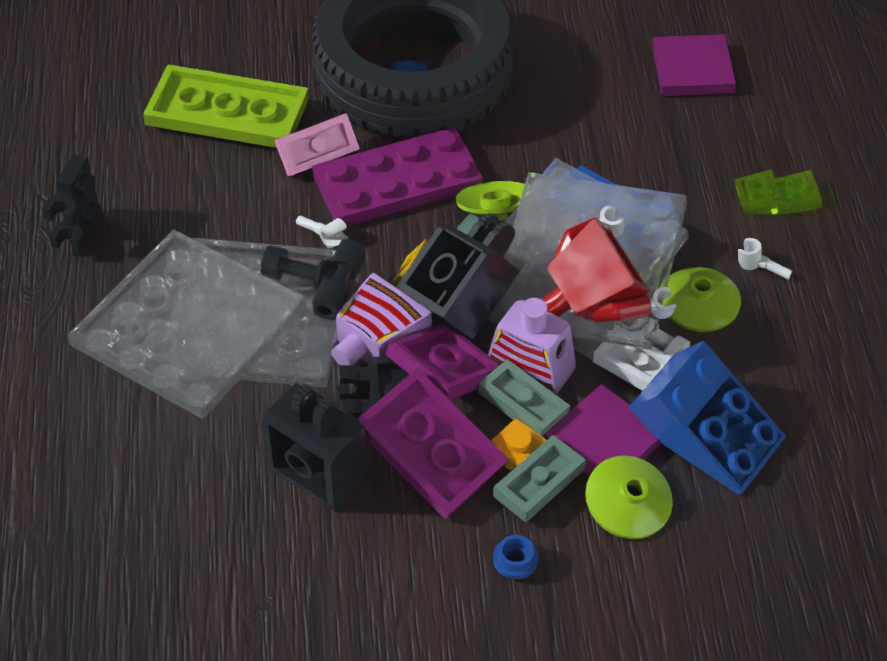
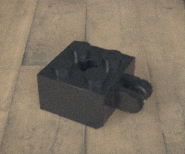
M490 213L481 215V218H478V222H475L468 234L449 224L439 226L396 288L473 340L520 272L503 257L509 249L510 243L515 238V228L505 221L499 223L498 217Z
M295 383L266 411L262 420L267 465L270 470L335 512L368 478L365 426L355 415L338 410L336 402L328 398L325 399L314 388L306 384L301 386Z

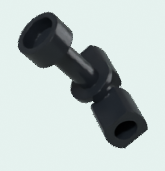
M342 239L332 261L322 259L319 265H314L288 258L287 249L269 245L262 258L261 275L266 278L280 280L284 274L314 281V288L317 292L312 301L313 312L320 318L334 321L347 300V281L356 280L366 259L365 246L355 240Z

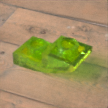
M771 169L734 179L739 200L745 213L787 214L822 207L821 196L811 170L775 179Z

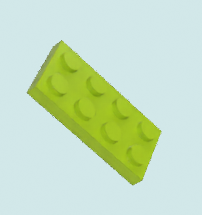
M168 64L143 113L144 123L147 126L277 148L274 140L296 132L309 100V89L307 87Z

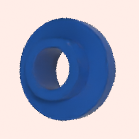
M510 535L505 537L495 547L493 564L502 576L509 579H523L530 576L536 570L539 557L538 551L528 538L521 535ZM512 557L521 558L523 561L513 562L509 559Z

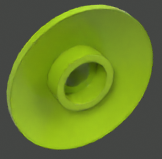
M492 181L463 189L457 194L456 203L464 211L478 215L490 213L502 221L508 218V213L518 211L531 204L535 196L534 190L526 184L513 181Z
M703 267L685 268L670 275L662 285V287L669 288L671 294L669 298L660 300V304L664 306L677 305L674 313L668 318L684 329L696 332L716 331L732 323L739 313L741 296L737 286L730 278L716 270Z
M615 456L606 459L593 470L586 484V502L592 517L603 529L617 537L631 540L647 538L657 533L670 517L673 505L670 486L663 474L655 466L643 459L634 456ZM627 486L635 488L640 496L630 494Z

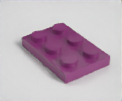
M418 368L358 418L365 426L366 440L445 520L505 467L509 461Z

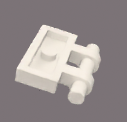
M641 318L633 319L624 323V328L632 333L617 326L594 351L593 362L643 391L675 353L690 347V341L679 335L674 338L659 329L658 323L649 318L644 320ZM650 343H652L653 345L659 347L660 349H662V350H664V351L659 350L658 348L652 346Z

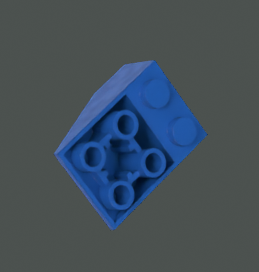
M705 341L675 353L629 406L630 411L653 436L659 439L660 443L737 495L745 491L786 438L781 429Z

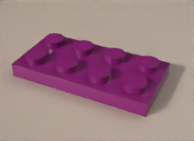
M455 127L312 166L313 177L333 220L340 218L345 222L346 226L453 197L467 187L483 183V177Z

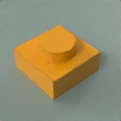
M517 418L491 440L509 459L505 467L510 471L515 469L547 441Z

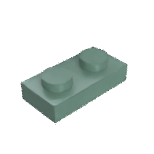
M508 359L478 383V393L511 419L517 418L543 438L544 434L570 412L571 406Z
M552 435L494 486L493 497L524 522H527L585 470L586 459Z

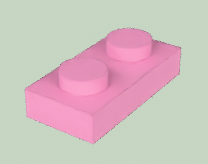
M347 113L274 140L287 176L297 174L312 168L313 165L331 161L360 149Z

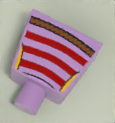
M373 272L337 314V339L340 343L332 349V356L339 365H353L360 358L368 363V357H387L385 354L390 342L431 328L432 312Z
M539 298L516 301L499 322L488 356L499 365L507 359L557 395L576 369L571 326L565 319L547 312L546 303Z

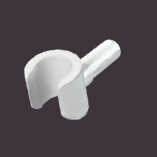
M301 215L296 219L297 225L320 235L323 243L328 248L338 246L342 239H349L342 232L347 226L340 218L333 220L327 225L315 222Z
M747 238L744 240V250L738 249V262L743 269L755 270L761 267L787 280L791 277L792 270L762 255V246L759 240Z

